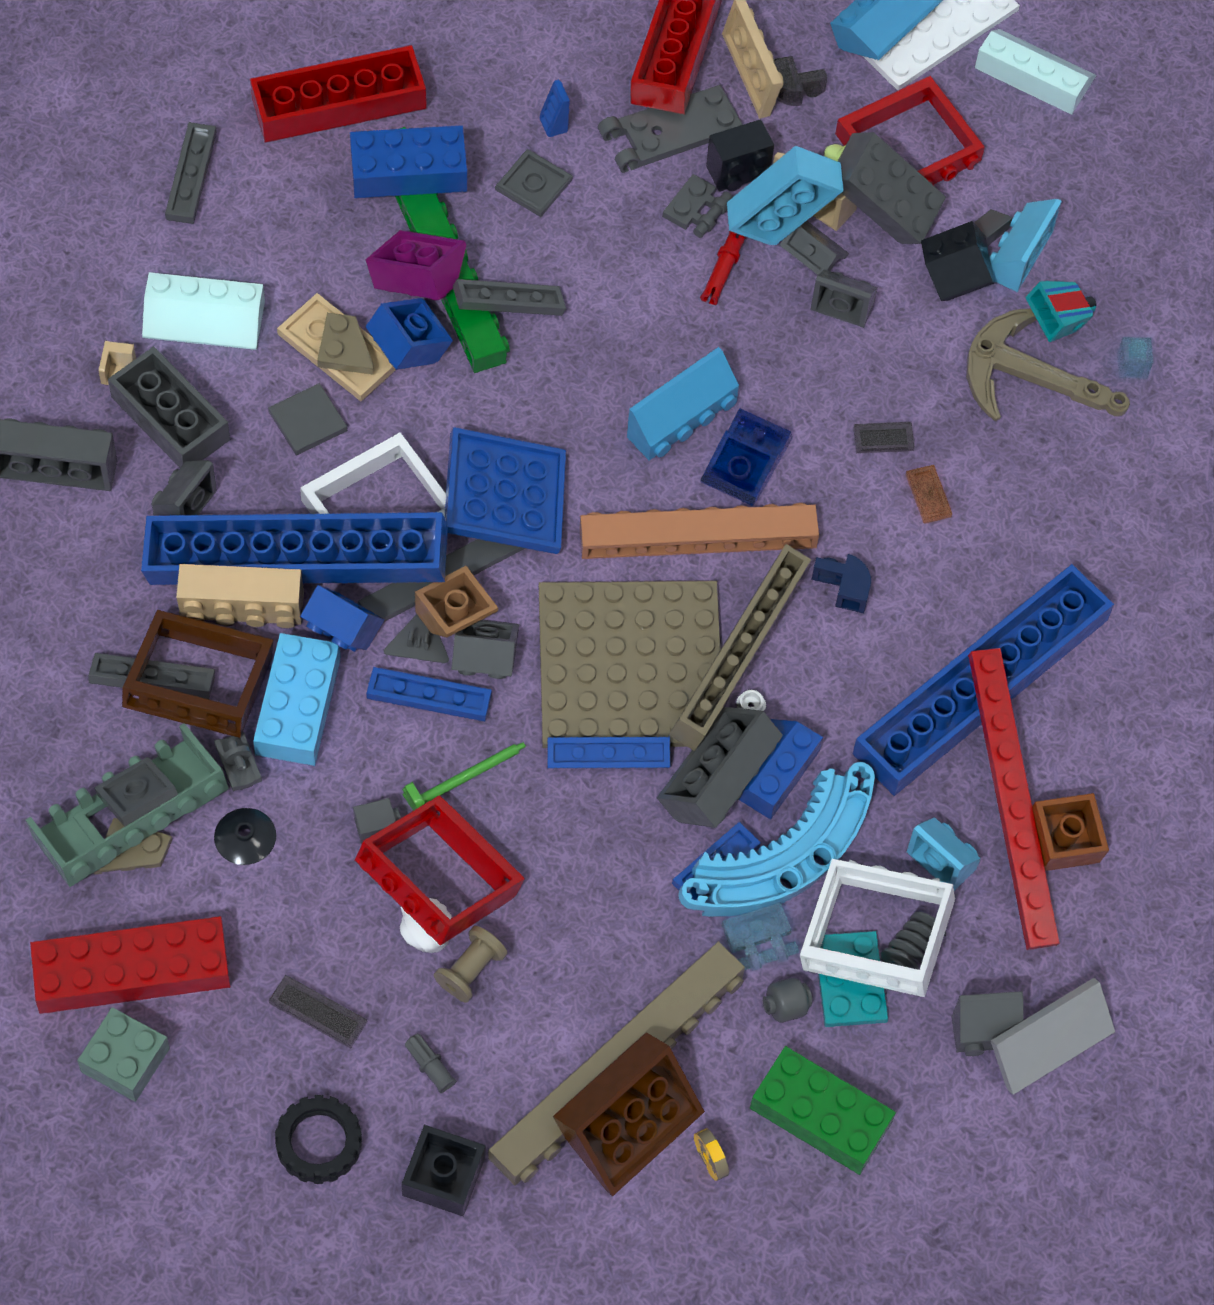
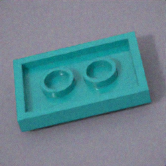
M876 931L824 935L820 947L822 949L880 961ZM818 974L825 1027L888 1022L884 988Z

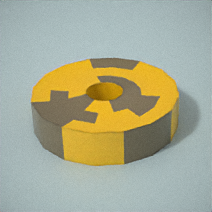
M708 1128L695 1133L694 1142L697 1151L710 1176L715 1181L728 1176L729 1168L726 1158L713 1133Z

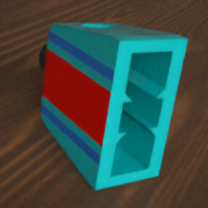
M1040 281L1025 297L1049 342L1080 330L1093 317V312L1096 309L1095 299L1091 296L1084 297L1081 289L1075 282Z

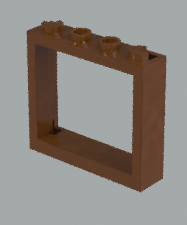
M157 610L123 685L122 707L241 738L272 660L274 640ZM159 636L255 660L237 707L140 682Z

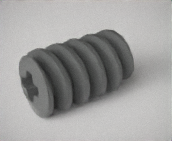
M923 912L913 913L910 921L903 925V930L896 934V939L891 940L888 948L881 952L882 961L919 970L915 962L922 964L924 957L922 952L925 954L935 918Z

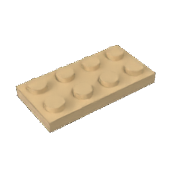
M734 0L722 35L758 117L761 119L771 115L780 89L783 87V77L776 69L772 52L767 49L762 30L758 29L754 20L753 10L749 8L746 0Z
M318 293L277 328V333L281 338L317 367L327 312L344 315ZM360 327L373 363V375L327 368L320 369L359 401H362L395 371V368L373 337Z

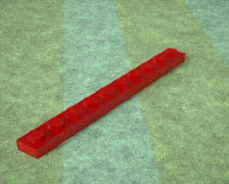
M1001 649L971 651L968 657L1026 950L1057 946L1060 943Z

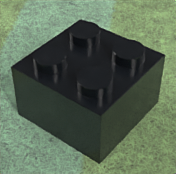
M756 120L709 136L706 167L719 192L739 189L743 184L752 182L772 165L774 143L762 120Z
M424 1124L402 1181V1196L464 1217L485 1160L486 1145Z

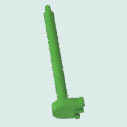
M524 742L518 745L513 744L422 794H419L414 783L411 782L404 786L402 789L404 793L402 795L414 811L437 796L443 795L519 754V751L526 746Z

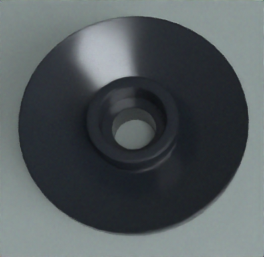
M240 808L229 812L219 821L214 833V842L218 852L229 862L239 865H250L263 860L270 854L276 842V829L272 820L263 812L253 808ZM242 829L250 830L247 836L239 834Z

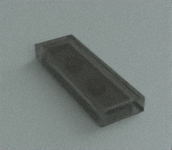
M287 975L284 976L269 999V1004L350 1049L367 1024V1019Z

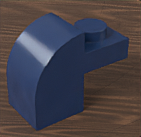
M850 554L847 555L845 564L833 558L823 559L816 557L811 580L840 586L835 607L864 614L871 587V575L867 566L859 558Z

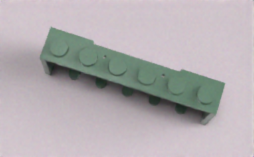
M185 723L179 726L184 741L170 749L165 740H159L155 744L158 757L151 760L175 786L178 795L105 839L88 818L107 806L97 794L91 797L86 788H80L75 795L79 805L65 813L59 804L52 805L49 808L52 821L42 828H39L31 817L26 819L33 839L69 887L109 864L116 856L131 847L137 846L142 840L158 830L166 828L171 822L184 814L193 812L229 789L223 770ZM139 756L131 757L128 762L129 766L131 767L138 763L141 759ZM107 772L103 775L102 781L105 782L115 775L112 772Z

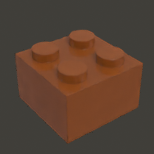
M1094 793L1036 801L1033 804L1032 808L1045 871L1100 863L1108 853L1109 848Z

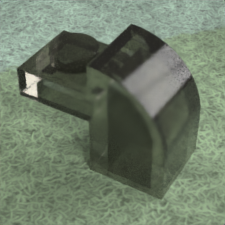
M793 56L773 59L777 71L783 77V87L780 89L777 101L790 106H802L803 96L816 97L825 92L827 83L825 69L798 73Z

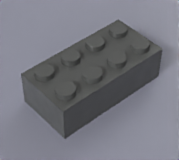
M874 132L852 133L838 159V162L841 163L842 194L901 244H921V240L925 239L946 196Z
M154 346L108 378L111 397L179 468H181L185 461L204 460L230 440L228 421Z
M12 418L0 419V478L103 491L112 490L117 466L112 433L102 429L84 430L70 425L60 427L51 426L43 422L27 423L19 422Z
M723 707L695 751L692 750L660 792L657 799L674 820L679 823L716 828L725 819L726 813L734 802L741 797L742 791L750 780L757 775L759 768L766 758L775 750L777 743L783 736L764 711Z

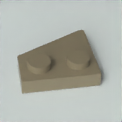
M327 312L317 360L318 367L373 375V363L356 316Z
M113 818L105 838L124 827L117 818ZM155 832L142 840L137 846L131 847L116 856L109 864L93 874L117 870L129 871L142 867H161L172 842V836Z

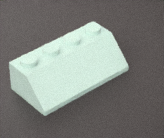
M1001 29L990 32L979 49L975 65L976 69L1071 115L1096 77L1095 74Z
M149 272L144 296L142 338L257 350L265 304L263 284Z

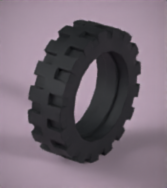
M314 1095L315 1098L308 1099L307 1096L299 1099L300 1103L296 1105L291 1104L287 1108V1113L281 1115L275 1131V1144L278 1158L290 1175H294L300 1181L306 1183L310 1181L314 1182V1184H323L326 1181L333 1182L338 1180V1177L346 1175L351 1170L353 1164H356L362 1148V1133L357 1116L351 1112V1108L347 1104L339 1103V1100L335 1097L330 1096L327 1099L323 1095ZM315 1115L328 1116L336 1120L344 1129L346 1136L345 1147L341 1154L332 1161L322 1164L308 1163L300 1159L294 1152L291 1143L292 1134L297 1125L304 1119Z

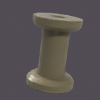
M473 926L469 931L471 944L450 969L438 968L434 973L436 982L464 1003H467L472 998V990L469 985L491 959L495 961L503 960L507 955L504 945L494 935L479 926Z

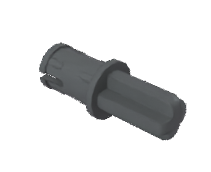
M420 1034L411 1036L406 1041L405 1047L420 1065V1072L427 1074L441 1094L455 1085L457 1081L440 1061L441 1055L435 1054Z

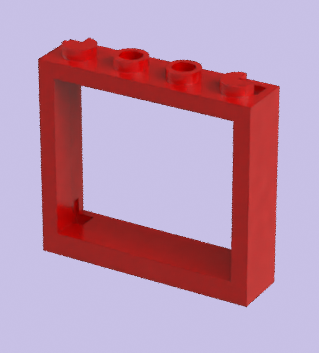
M931 76L839 118L835 132L836 136L845 146L852 133H861L929 100L964 146V149L918 171L933 186L942 180H952L958 172L966 168L973 170L974 165L981 162L985 148Z
M440 795L365 839L355 858L360 867L440 946L512 900L525 880ZM427 826H430L495 890L451 919L383 854Z

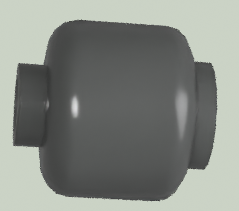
M788 978L771 983L767 988L766 996L763 997L765 1012L768 1015L771 1014L780 1023L804 1017L812 1005L809 987L806 983H801L796 978Z

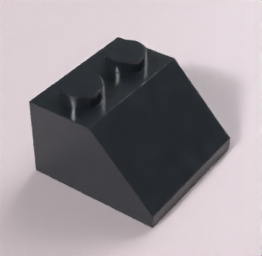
M973 221L921 240L925 265L941 301H948L995 283L986 236Z

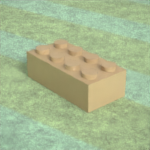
M179 564L176 598L180 616L202 621L214 620L216 623L225 626L233 625L234 621L246 622L247 625L252 627H261L264 623H276L281 628H292L294 624L301 625L302 623L300 615L303 611L304 589L300 569Z

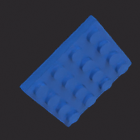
M453 427L450 433L444 514L448 533L558 554L561 550L566 450Z

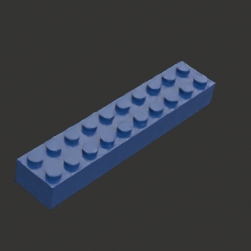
M442 512L146 516L141 572L150 585H178L179 564L300 569L303 583L445 582L448 526Z
M1071 564L856 739L853 755L860 762H864L872 767L875 778L893 796L897 795L982 725L968 657L971 651L1001 649L1010 699L1012 700L1107 622L1114 603Z

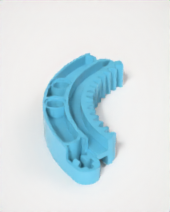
M857 762L847 770L845 776L835 775L834 769L821 771L813 781L815 787L810 793L812 797L807 802V808L803 811L800 819L793 828H790L785 835H781L776 842L774 840L771 841L767 848L763 845L757 852L752 849L746 856L743 852H739L735 858H733L731 853H728L723 860L719 853H716L713 859L710 860L708 853L705 852L692 868L694 878L688 879L679 890L678 896L681 904L688 909L703 911L702 916H737L775 907L810 888L828 872L831 860H838L856 837L872 797L875 779L872 767L864 762ZM858 771L861 772V777L865 778V780L860 784L859 791H854L858 785V778L854 775ZM813 856L821 857L825 865L816 863ZM780 879L788 880L792 889L785 888L781 884ZM692 887L696 888L697 894H700L696 900H693L692 895L687 893Z

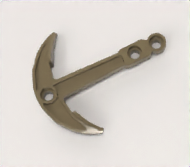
M1031 308L1012 310L993 318L977 333L971 344L967 356L966 378L973 398L980 408L994 421L999 420L1001 416L995 399L994 379H990L992 369H997L1064 394L1073 401L1094 409H1106L1113 416H1122L1129 408L1130 401L1123 392L1112 393L1109 387L1101 385L1096 381L1071 375L1004 344L1009 335L1014 337L1026 326L1037 320ZM981 346H986L989 349H983ZM1088 389H1092L1096 393H1091L1088 391ZM1114 400H1121L1123 404H1117Z

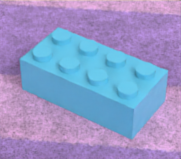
M794 146L727 202L729 231L768 245H777L843 192L841 163L804 148Z
M280 633L253 740L255 755L315 766L341 659L340 646L329 641Z

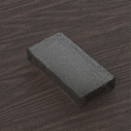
M911 422L854 424L853 426L856 454L914 451Z

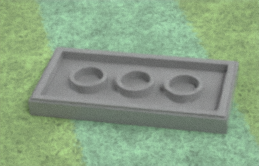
M1092 978L991 1040L1006 1088L1011 1094L1014 1095L1115 1032L1100 982Z

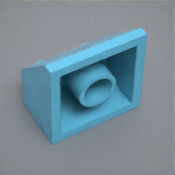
M932 818L918 824L913 829L907 853L932 876L939 878L940 882L953 884L954 891L977 869L980 861L977 851L970 844H964L958 839L948 824L941 823L936 818Z

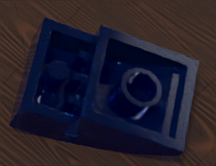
M739 408L729 429L725 431L700 482L754 506L792 440V432Z

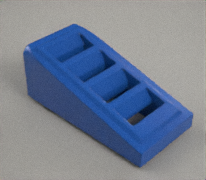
M559 79L553 82L539 117L548 137L567 133L569 126L570 100Z

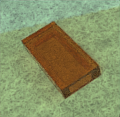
M930 465L906 471L905 475L923 523L951 518L952 511L935 466Z

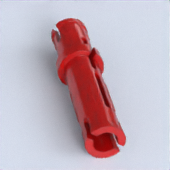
M729 231L724 246H721L717 253L719 258L708 283L700 296L702 301L706 302L712 293L709 304L717 305L732 267L740 258L739 251L746 236L739 235L736 238L737 233Z

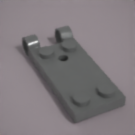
M717 85L691 94L685 114L648 108L618 119L615 116L607 117L598 124V130L604 141L612 140L609 132H611L614 139L626 135L632 148H626L615 156V162L620 171L625 173L629 171L626 164H628L631 170L705 145L709 143L710 135L743 124L721 85ZM660 130L662 133L660 135H655L652 133V131Z

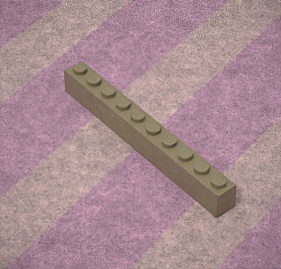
M718 941L488 1150V1159L514 1186L521 1180L526 1183L532 1179L538 1172L536 1166L544 1159L551 1161L562 1149L560 1144L566 1140L553 1116L646 1032L669 1045L672 1050L677 1044L675 1039L682 1033L685 1035L690 1034L699 1024L697 1019L704 1012L707 1014L713 1013L722 1002L720 998L727 991L733 994L741 987L744 982L742 978L745 966Z

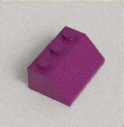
M399 230L365 259L374 289L425 297L432 300L444 298L453 289L455 281L459 278L466 250V242L464 240Z

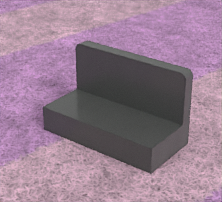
M808 221L795 229L780 243L782 248L817 275L824 269L831 271L838 259H845L849 255L846 250Z

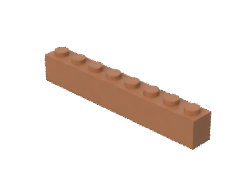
M796 503L792 506L768 504L763 507L741 505L726 509L708 507L704 510L680 508L675 511L653 509L638 513L620 511L616 514L592 512L587 515H580L582 559L782 550L786 544L794 549L817 548L819 539L816 504Z

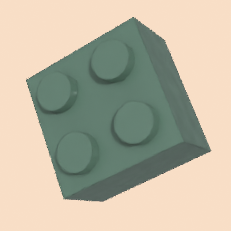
M112 1007L77 1061L81 1073L136 1102L170 1047L167 1036Z

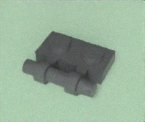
M692 174L665 208L662 217L685 230L691 223H694L697 226L693 233L697 237L702 238L707 231L710 232L713 229L720 214L723 215L727 211V202L733 197L729 192L724 191L720 197L715 198L713 195L716 192V187ZM705 205L711 208L707 214H700Z

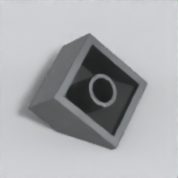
M824 269L816 278L810 310L864 328L875 302L878 287L872 286L866 281H857L839 272H831Z
M209 460L185 461L180 469L174 470L169 478L168 485L163 491H158L152 500L153 515H199L217 491L213 463Z
M480 620L455 633L451 670H458V673L462 675L484 673L495 679H503L506 676L511 677L514 668L519 624Z
M1023 991L959 996L951 1016L956 1053L965 1052L966 1056H979L986 1050H993L992 1039L1023 1021Z

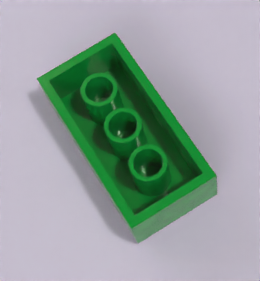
M787 1046L783 1048L756 1090L750 1105V1109L858 1175H861L891 1126L896 1114L894 1110Z

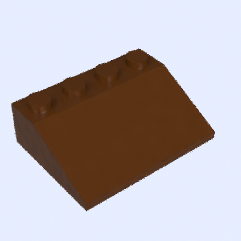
M646 1032L561 1108L553 1118L571 1147L604 1189L613 1197L705 1111L670 1046Z

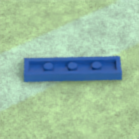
M373 667L366 696L367 699L485 722L492 690Z
M548 737L547 769L670 768V737Z

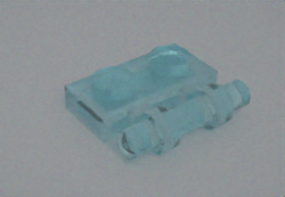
M781 902L722 921L721 926L732 953L744 950L746 953V957L737 959L745 966V970L751 969L755 971L761 969L763 964L776 960L780 963L788 960V956L799 953L795 941L784 945L782 937L791 935L792 929ZM771 942L772 949L757 952L756 945Z

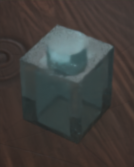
M1122 337L1117 352L1119 378H1148L1153 364L1151 338Z

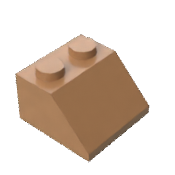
M467 566L445 576V582H433L415 592L416 614L432 634L446 638L498 611L497 605Z

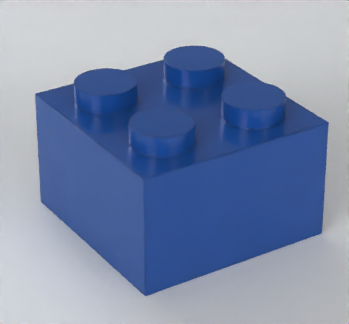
M423 298L381 303L365 326L395 370L434 364L440 360L453 341Z
M317 585L300 617L308 621L306 627L320 635L324 634L328 637L332 635L331 641L354 652H356L357 648L362 650L368 649L385 620L336 590Z

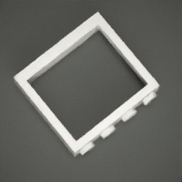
M401 432L300 487L301 501L311 514H329L322 504L323 500L403 457L441 510L438 512H442L443 515L445 514L446 493Z
M832 859L800 953L803 970L925 997L955 902L953 884L940 882L939 878L931 880L918 877L911 872L898 873L889 871L882 866L875 865L870 867L860 865L853 860L846 862ZM841 884L940 905L920 970L820 948Z

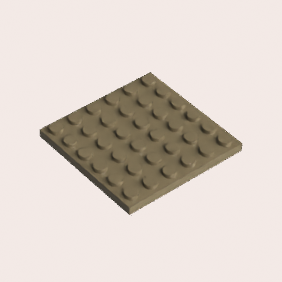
M717 581L539 582L542 748H547L548 737H670V747H687L669 736V733L720 651Z

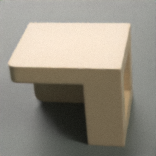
M105 341L99 366L101 384L109 385L108 378L136 359L134 344Z

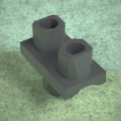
M244 732L241 738L231 736L214 741L233 792L262 782V777Z

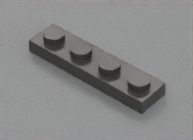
M188 122L165 212L166 220L194 224L217 133L216 126Z
M457 279L453 285L459 309L562 316L566 310L559 286Z
M95 653L88 675L89 683L123 688L135 658ZM149 660L140 682L209 699L215 679V669Z

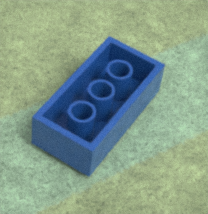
M463 125L350 132L354 198L467 192V164Z

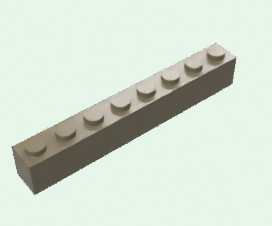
M787 544L784 546L672 728L669 736L693 751L696 750L810 563V558Z

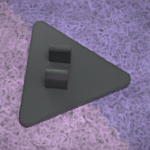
M417 614L384 649V654L439 663H447L449 661L440 636L432 634Z

